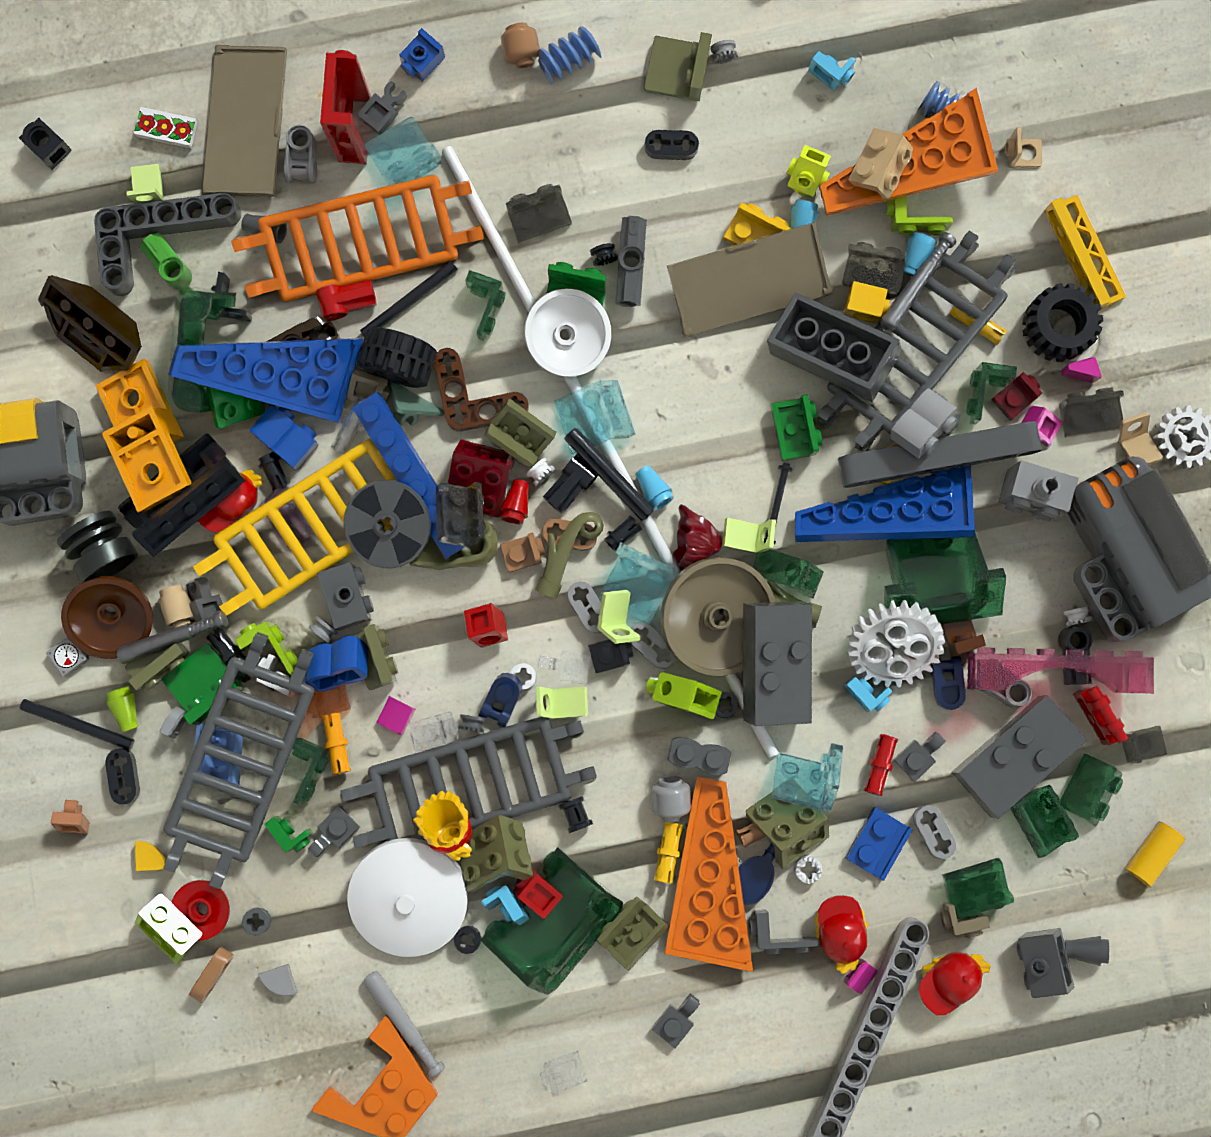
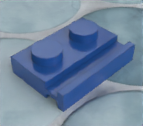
M874 807L845 859L884 881L913 829Z

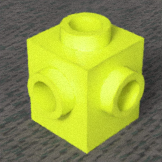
M804 145L799 158H792L786 174L791 177L787 186L793 188L800 195L814 197L817 188H820V185L826 182L830 175L825 170L831 155Z

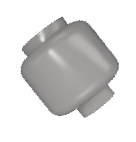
M662 777L652 788L653 812L657 816L663 817L665 822H678L682 816H685L691 810L690 786L683 782L681 777Z

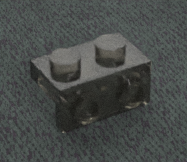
M858 242L857 245L849 244V256L842 280L843 286L851 287L855 281L888 289V294L899 295L907 267L906 254L894 247H886L883 250L874 248L873 245L865 242Z

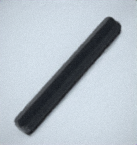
M577 428L572 429L565 436L564 439L570 447L641 521L646 520L653 513L654 510L649 503Z

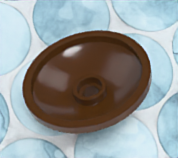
M99 576L79 583L70 591L62 607L61 622L68 639L79 650L97 658L116 659V652L119 647L149 637L153 626V611L148 598L134 584L117 577ZM111 606L115 611L109 612L106 610V607Z

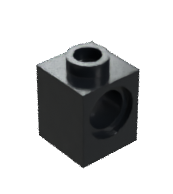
M39 117L34 122L29 123L23 129V134L19 137L51 170L72 150ZM43 138H48L45 145L39 146V142Z

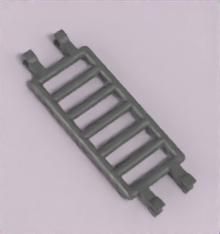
M970 230L965 234L959 246L951 255L945 253L936 265L934 273L941 265H944L993 298L981 310L932 276L925 284L926 288L975 320L963 332L917 300L913 302L909 308L910 311L957 342L945 354L900 323L891 331L939 363L931 374L927 376L898 357L893 367L919 384L920 387L909 399L888 383H883L879 392L902 407L893 420H889L851 392L830 382L827 385L828 391L834 396L817 413V416L820 418L818 421L826 428H829L837 414L846 404L868 418L871 422L853 440L856 443L855 448L860 452L868 451L882 430L891 434V429L901 416L911 408L926 389L932 390L1008 297L1007 293L1000 287L1016 271V267H1014L1016 260L1006 255L988 280L962 263L979 247V244L976 242L979 239L978 235ZM880 322L875 327V329L883 333L887 331Z
M260 632L255 634L245 661L233 657L228 662L163 828L166 835L175 838L163 869L175 873L187 843L196 845L221 855L209 883V886L221 889L232 859L246 862L250 857L314 695V688L302 683L314 653L302 649L291 678L260 667L257 664L269 637ZM238 671L300 694L295 710L292 711L232 688ZM227 699L290 722L284 738L282 739L221 716ZM216 727L278 749L279 751L273 766L211 744L210 741ZM205 754L268 777L262 794L199 771ZM194 782L256 804L257 806L251 821L189 799L188 797ZM183 810L246 832L240 849L177 826Z
M538 717L369 767L368 776L370 782L340 790L343 802L374 794L383 828L353 836L355 847L359 848L385 839L386 841L398 839L381 775L395 771L399 773L415 834L402 838L425 840L423 836L418 834L419 828L413 821L417 817L416 811L419 810L420 804L409 767L427 763L435 795L437 796L440 791L446 794L447 790L438 759L453 754L456 756L472 813L470 818L472 829L498 814L513 818L569 801L571 799L570 785L597 778L594 766L565 774L556 744L557 739L584 732L581 720L552 728L549 718ZM539 729L558 790L556 793L542 797L523 736L525 733ZM511 737L529 797V801L512 805L495 742ZM484 746L501 809L488 813L483 812L466 752Z

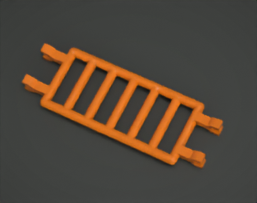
M429 175L261 217L258 220L259 233L233 238L231 241L234 252L264 245L274 278L247 283L245 290L248 298L278 290L280 299L283 302L316 295V290L324 286L340 285L342 287L367 280L373 281L456 260L458 258L456 245L484 239L481 225L453 233L445 204L446 199L472 194L470 181L467 180L441 187L439 178L436 175ZM429 188L445 246V251L433 254L428 253L413 196L414 191ZM398 195L402 196L417 253V258L405 261L400 260L384 200ZM370 202L374 204L390 263L389 265L377 268L372 266L356 208L358 205ZM345 209L362 270L361 272L349 275L344 273L328 213ZM317 216L334 277L333 279L321 282L316 280L300 224L301 219ZM285 223L289 224L306 283L305 286L293 289L288 287L271 228Z

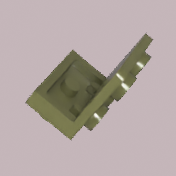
M498 814L472 829V838L468 844L472 848L471 856L469 858L460 857V866L467 892L473 893L504 875L521 880H526L533 876L531 857L528 853L522 821Z

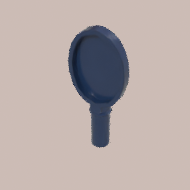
M772 843L765 849L762 856L748 858L739 866L744 905H752L760 901L772 887L775 874L772 864L775 859V848Z

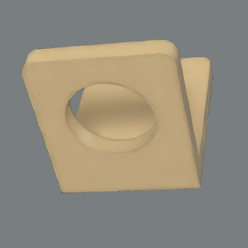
M1016 127L1005 143V155L1009 158V167H1041L1042 140L1040 138H1022V128ZM1028 145L1035 150L1034 159L1024 160L1021 158L1022 146Z
M1145 412L1122 420L1118 442L1128 457H1140L1148 465L1162 461V454L1148 434L1149 413ZM1141 422V425L1135 430L1127 431L1132 424Z

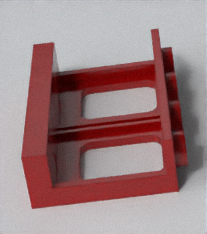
M337 50L335 53L326 52L320 124L338 163L367 164L368 153L352 114L353 102H367L371 98V94L357 55L347 50Z

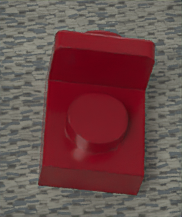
M1022 372L991 400L1011 421L1041 396L1042 392L1038 381L1033 376H1027Z

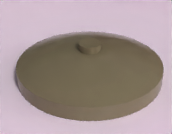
M712 557L697 561L682 570L671 582L665 593L660 613L664 640L672 654L682 664L696 672L710 676H727L743 671V603L775 602L773 592L765 578L757 570L744 562L725 557Z

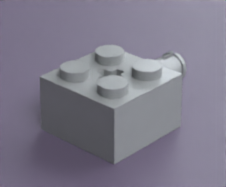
M1021 460L1007 469L998 503L1005 504V509L1022 513L1025 510L1034 513L1033 517L1036 519L1051 521V519L1058 518L1069 512L1078 477Z

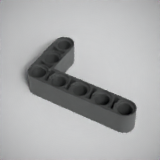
M217 193L100 209L95 215L94 224L101 283L116 296H125L132 291L134 279L129 239L143 238L157 232L161 235L231 227L236 225L241 219L240 207L231 195ZM226 205L232 206L228 214L220 215L222 207ZM203 209L200 217L191 218L193 211ZM174 212L172 220L163 222V218L167 213ZM145 216V221L141 225H134L138 217ZM117 219L116 225L113 228L106 229V225L110 220ZM120 247L119 253L116 256L109 257L111 249ZM117 275H122V281L118 285H112L113 278Z

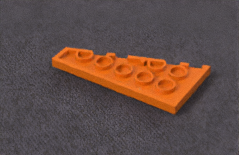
M977 87L968 92L963 98L952 102L939 113L923 120L902 134L913 147L910 162L906 164L899 178V184L889 200L994 175L998 172ZM855 165L848 167L824 182L819 188L826 216L889 200L882 198L877 191L851 184L848 179Z
M697 776L665 954L753 972L727 782Z

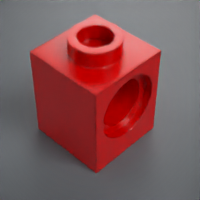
M492 603L464 611L468 639L479 647L483 648L508 641L504 613Z

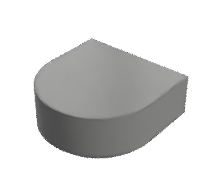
M176 706L166 718L159 732L171 738H176L186 720L183 715L187 712Z

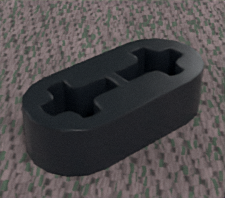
M653 130L646 136L644 147L647 155L653 159L690 160L698 152L699 140L696 134L691 131ZM655 139H660L661 144L667 145H662L660 150H655L654 145L650 144H653ZM683 140H689V145L694 146H690L689 151H683V146L677 145H681Z
M114 749L108 753L105 760L110 796L118 804H130L140 794L136 759L130 750ZM119 754L122 758H127V763L122 766L123 775L121 774L120 766L114 765V760L119 758ZM122 778H124L125 786L132 789V793L127 794V799H125L124 795H119L118 789L123 788Z

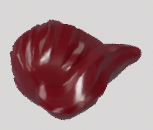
M680 504L678 507L680 513L679 529L677 531L678 547L673 552V556L678 566L685 569L697 561L710 558L711 555L718 553L722 547V537L709 520Z

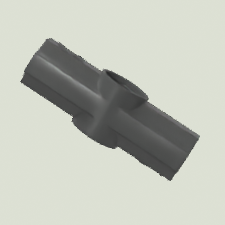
M640 216L622 217L616 304L623 307L641 306L647 219ZM635 257L639 263L635 267H629L623 262L625 258Z

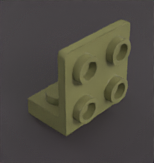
M701 32L699 42L655 36L644 90L646 92L700 102L712 34Z
M792 780L787 781L746 809V816L774 845L775 861L782 869H785L829 838V818Z

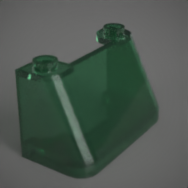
M184 287L176 294L170 365L176 345L204 344L206 319L220 320L222 310L235 307L236 292L200 287ZM169 375L168 393L179 409L194 413L212 411L207 386Z
M558 847L543 860L542 872L546 875L544 879L563 895L562 899L547 917L543 919L524 903L522 906L530 918L528 921L518 925L513 920L510 922L503 919L500 921L495 920L488 925L485 935L480 939L527 987L547 995L561 985L595 944L602 928L607 923L613 922L623 907V902Z

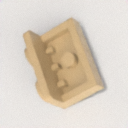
M873 128L848 180L854 186L877 191L882 198L889 200L899 184V178L906 164L911 160L913 147L902 134Z

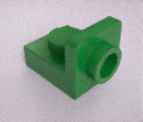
M275 816L264 824L285 853L291 850L297 853L310 843L308 837L313 834L311 829H306L295 838L293 836L295 829L285 817L281 820L279 816Z

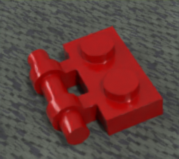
M1098 686L1082 688L1073 693L1074 698L1102 745H1112L1116 742L1119 744L1128 739L1123 730L1125 725L1120 718H1116L1109 706L1111 702L1108 696L1103 695Z

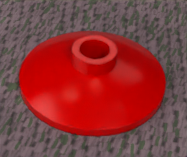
M195 880L183 885L175 893L171 901L202 933L198 941L208 940L218 935L225 928L230 916V904L227 895L222 889L209 886L210 881ZM201 903L205 904L208 908L206 914L199 912L198 907Z

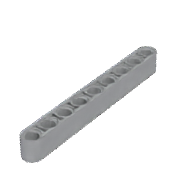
M909 917L899 923L806 1137H843L927 944L929 930L918 919ZM911 925H918L920 929L919 936L914 940H909L906 935L907 929ZM902 952L906 953L908 956L906 965L896 967L894 963L896 955ZM889 980L895 981V991L890 995L883 994V984ZM877 1008L883 1009L884 1016L882 1020L876 1023L871 1022V1012ZM862 1037H871L872 1044L867 1050L858 1049V1041ZM853 1064L859 1065L860 1071L856 1077H846L845 1072L848 1066ZM843 1092L848 1095L845 1104L841 1106L833 1104L836 1094ZM833 1121L836 1124L833 1132L829 1134L822 1133L821 1126L823 1123Z

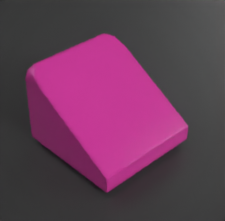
M1096 357L1070 363L1060 371L1062 376L1095 383L1102 378Z
M1031 406L1021 423L1036 421L1041 444L1050 447L1062 421L1045 407Z
M389 696L376 723L399 735H403L416 709Z
M859 958L855 971L850 970L843 979V982L858 994H862L878 971L864 959Z

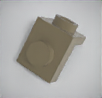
M355 369L352 373L346 399L360 403L375 392H380L387 404L390 392L386 391L388 380Z
M949 902L943 903L944 911L940 912V917L944 929H948L949 933L955 936L964 934L966 938L982 935L983 929L990 928L987 915L978 913L957 918L954 905Z

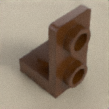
M961 592L934 601L951 656L986 646L983 634L976 636L964 596Z

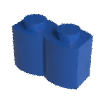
M271 404L249 431L294 470H297L319 445L314 440L317 434L305 424L301 427L292 421L295 416L287 408L279 407L278 409Z
M344 636L332 644L321 643L308 650L313 652L314 655L305 674V683L312 686L316 692L329 691L339 687L341 684L356 683L367 677L368 646L358 637Z

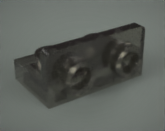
M547 184L539 187L535 193L529 195L525 193L517 194L511 197L509 202L505 203L518 243L572 224L560 185L553 186V184Z
M1113 387L1096 390L1094 395L1085 396V392L1068 394L1067 399L1059 404L1065 438L1120 430V424L1123 420L1120 399L1124 397L1123 390L1114 391Z
M474 482L469 487L440 483L436 486L438 542L470 547L481 540L486 529L485 522L483 521L484 495L482 494V484Z

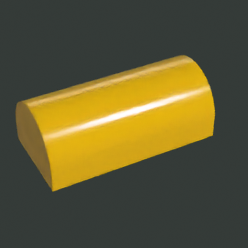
M1158 821L1124 869L1151 888L1185 842V837L1169 825Z

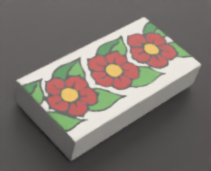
M140 107L134 135L138 138L192 149L198 121L196 118Z

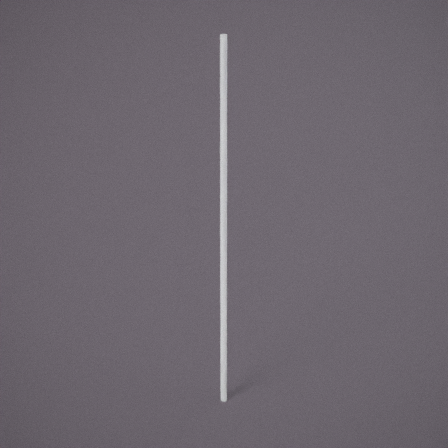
M452 146L443 149L442 154L458 183L469 180ZM470 181L472 194L465 196L529 313L536 302ZM576 376L563 377L607 460L637 491ZM650 515L641 523L669 575L674 580L681 570ZM737 674L724 676L743 710V685ZM751 725L768 758L778 754L779 752L765 726Z

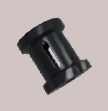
M583 796L558 805L560 810H563L569 824L567 829L569 833L593 824L592 819H588L583 806Z

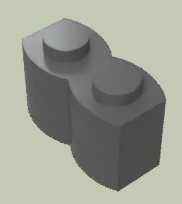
M674 738L671 740L667 760L679 767H698L704 772L721 775L726 774L728 771L731 752L720 745H701L689 738Z

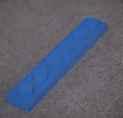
M375 392L352 408L396 480L414 489L424 500L431 519L430 534L444 557L448 558L471 544L472 540L380 392Z

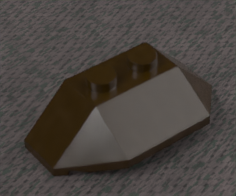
M54 275L48 276L38 301L41 307L44 306L46 316L56 336L100 372L127 371L131 369L142 347L136 321L93 287Z

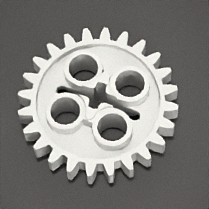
M893 600L890 602V607L886 609L880 603L879 611L876 613L868 609L869 617L859 616L860 626L852 625L853 634L847 637L849 641L847 650L851 665H854L856 673H862L866 681L872 678L874 685H878L883 680L885 687H889L892 681L896 682L897 687H901L902 680H907L911 685L913 684L912 677L914 676L921 680L924 679L922 671L932 672L931 663H940L938 654H944L942 644L945 643L941 624L938 623L936 615H930L927 607L920 610L918 603H914L909 608L906 600L901 603L900 607H896Z

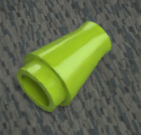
M129 686L106 693L108 700L105 702L119 724L121 732L138 727L134 692L130 691Z

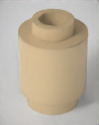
M174 585L160 590L161 598L158 601L166 626L176 628L187 623L191 624L190 620L194 619L189 605L191 602L188 592L183 590L182 585Z

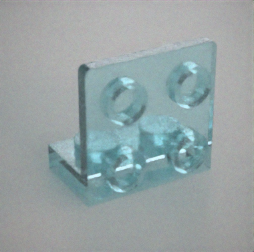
M412 116L364 145L388 186L420 178L442 165L438 150L434 144L430 145Z
M599 380L555 400V406L565 436L572 429L577 428L595 447L611 439H626L636 435L618 380ZM568 444L571 454H577Z
M620 543L616 551V555L619 558L599 595V600H602L604 592L628 590L631 594L627 614L644 623L651 624L669 585L676 575V571L673 567Z
M831 743L828 754H822L820 762L779 753L776 761L772 798L830 812L839 789L843 746Z

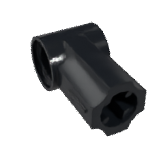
M578 454L569 461L562 470L560 478L543 496L561 514L571 505L581 491H586L598 477Z
M1067 627L1058 635V644L1062 649L1064 685L1092 684L1090 647L1092 646L1093 638L1089 630L1083 627ZM1074 632L1080 637V643L1076 648L1070 643V637Z

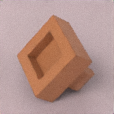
M65 800L64 812H52L50 823L58 832L88 834L90 822L83 815L82 805H78V800Z

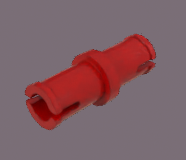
M885 734L879 735L880 738L874 759H870L869 762L871 769L863 790L877 796L883 795L882 792L888 771H892L893 768L891 761L896 743L898 742L897 738Z

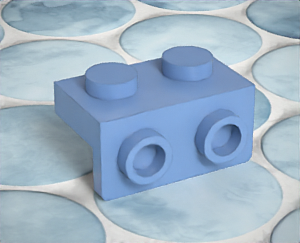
M204 724L196 725L195 746ZM216 727L210 743L242 755L243 736ZM205 754L199 771L240 786L241 767Z

